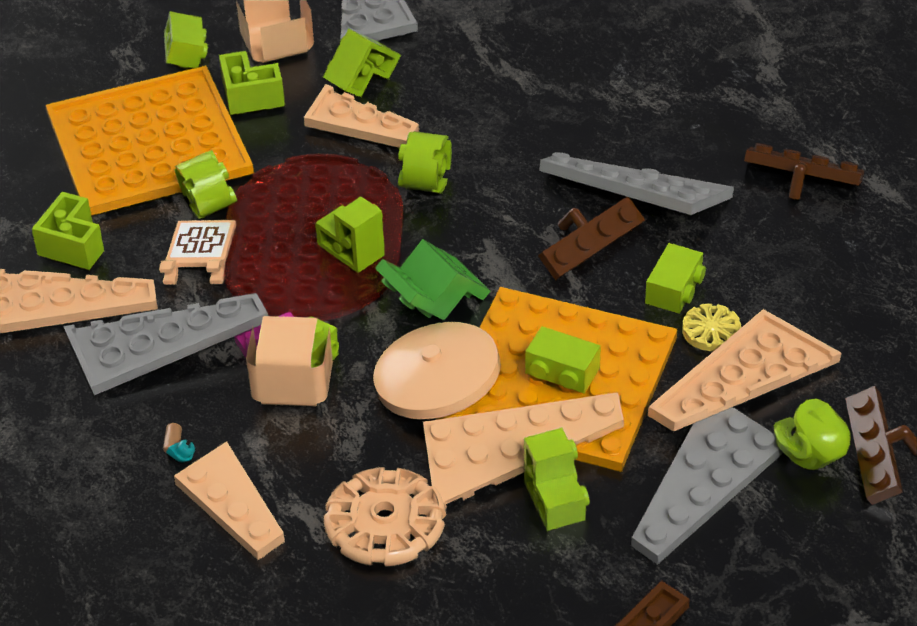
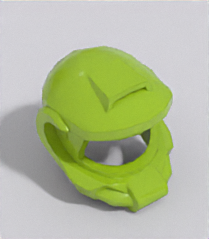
M819 399L806 400L797 408L794 419L789 417L774 424V435L778 447L794 463L806 469H821L847 454L850 446V431L847 424L828 403Z

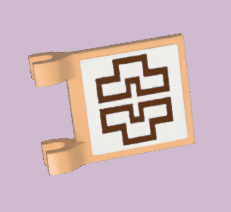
M178 221L166 260L161 261L159 267L160 273H165L163 284L177 283L178 267H206L207 272H211L210 284H223L225 262L236 228V221Z

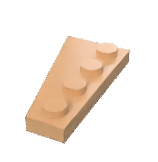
M327 84L304 116V125L307 127L400 148L401 144H407L409 132H419L418 123L390 111L382 113L377 110L376 105L369 102L365 105L354 100L353 95L346 92L342 95L334 92V87Z

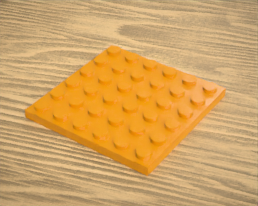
M207 66L46 105L49 120L78 196L88 198L91 216L182 192L175 175V166L211 150L214 152L218 163L223 162L229 174V178L226 180L254 173L253 163Z
M500 287L480 326L482 330L486 331L493 338L497 346L501 363L498 378L492 388L473 405L457 413L435 419L439 420L618 392L624 418V427L589 443L583 441L577 444L578 458L574 460L622 472L676 341L677 329ZM541 326L601 345L600 369L585 393L568 389L525 373V351Z

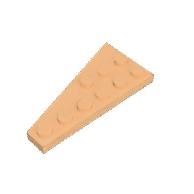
M0 269V333L158 309L154 280L117 277L113 281L98 280L96 275H86L85 279L71 278V274L24 270L20 274L5 273V269Z
M763 309L649 406L648 416L670 430L676 431L840 362L841 352Z
M616 392L423 422L432 486L440 493L445 508H447L446 504L461 497L465 500L474 496V491L490 484L498 485L524 473L525 437L563 428L568 440L573 439L577 445L583 441L589 443L624 427L619 394ZM433 492L434 504H438L437 498Z

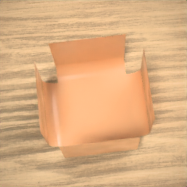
M244 0L246 19L237 3L240 33L255 61L265 63L307 53L308 49L313 46L311 9L306 0H300L301 18L294 20L290 19L288 0Z
M263 316L257 350L254 328L252 326L246 356L252 398L256 401H261V404L317 406V403L323 402L328 396L333 364L330 327L324 362L318 367L311 368V354L317 318Z

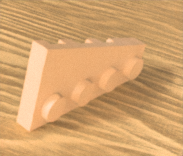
M227 441L174 475L176 485L256 559H261L285 542L282 529Z

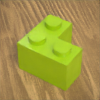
M348 28L345 36L340 41L333 59L329 62L323 78L346 92L361 97L374 73L389 79L401 55L380 42Z
M246 51L219 55L222 82L230 115L285 106L283 83L278 63L250 67Z
M62 191L32 228L37 255L90 270L104 252L100 226L92 221L88 198Z
M359 197L347 206L341 205L316 222L318 245L357 273L361 272L385 255L382 210L363 197Z
M563 428L524 438V483L547 531L584 521L586 506L589 505L588 492L585 486H580L577 481V472L574 466V459L578 458L576 444L573 439L568 440Z

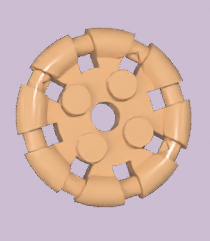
M385 467L372 468L354 474L352 480L349 482L343 481L336 487L325 506L328 513L324 515V527L333 546H340L341 553L346 557L372 566L373 562L385 563V567L396 566L418 558L419 552L422 550L428 551L435 545L445 526L442 520L446 516L445 504L434 486H429L427 479L417 473L402 468H397V471L385 470ZM359 490H360L361 492H364V494L361 495L360 497H359V493H358ZM433 492L437 498L438 504H434ZM382 510L393 512V514L387 517L377 515ZM355 531L356 535L350 538L348 535ZM410 534L415 537L411 542L409 541ZM374 543L386 544V548L376 549L374 548Z

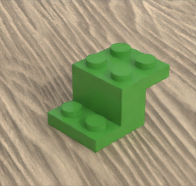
M424 239L420 241L401 267L384 259L375 267L384 277L381 280L382 283L392 291H398L401 294L399 300L410 309L416 307L428 318L434 315L445 320L464 295L468 298L474 295L484 300L491 292L456 257Z

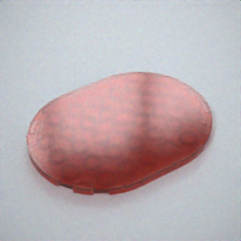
M300 155L287 158L285 163L274 167L268 165L252 175L250 181L244 186L241 185L236 190L237 202L228 207L226 220L236 221V228L224 269V282L234 297L257 293L268 316L277 317L291 312L294 317L309 318L312 316L321 321L349 315L366 307L387 290L388 287L381 281L384 277L375 267L382 259L399 267L403 231V202L398 188L394 187L388 180V176L374 166L368 167L358 163V159L342 155ZM359 197H363L382 210L385 255L357 273L318 245L316 222L341 205L347 206Z

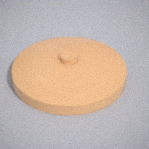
M443 322L415 329L393 342L376 363L373 380L380 401L393 413L412 419H433L462 411L480 400L496 382L501 363L497 346L493 338L486 331L467 323Z

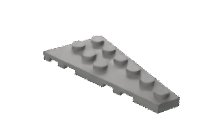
M342 0L341 39L345 36L348 28L376 41L418 31L417 21L405 0Z
M553 153L552 156L540 160L539 171L689 215L733 197V186L661 174L654 169L638 170L572 158L565 153Z
M257 293L219 299L216 305L200 307L199 303L187 305L188 309L172 312L171 308L126 315L117 322L104 324L103 320L91 321V326L75 328L74 324L63 327L94 395H97L252 329V326L253 328L260 326L263 316H268V313Z
M733 407L693 423L635 530L631 546L658 565L784 453L778 447L774 433Z

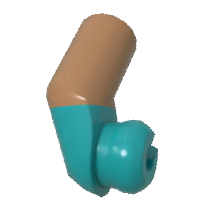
M170 423L166 426L163 450L176 461L187 462L192 459L195 446L192 442L188 446L186 444L187 440L181 441L182 427L179 424Z

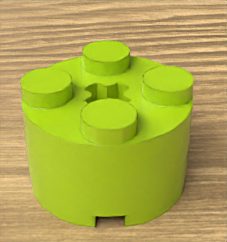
M416 131L409 132L407 144H401L399 149V161H403V167L398 178L399 187L440 194L444 191L448 179L443 178L446 169L450 170L452 156L451 140H447L448 136Z
M212 150L175 166V175L184 196L187 195L191 202L189 207L198 219L237 202V197L232 187L227 186L225 181L229 178L227 169L223 162L218 163Z

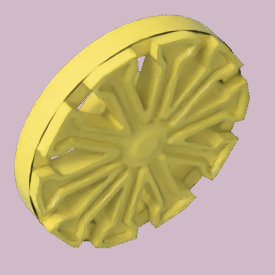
M701 304L698 308L693 307L686 313L682 322V333L686 341L692 346L705 351H715L724 343L721 338L727 340L741 328L740 318L734 311H729L728 307L719 304L717 306Z

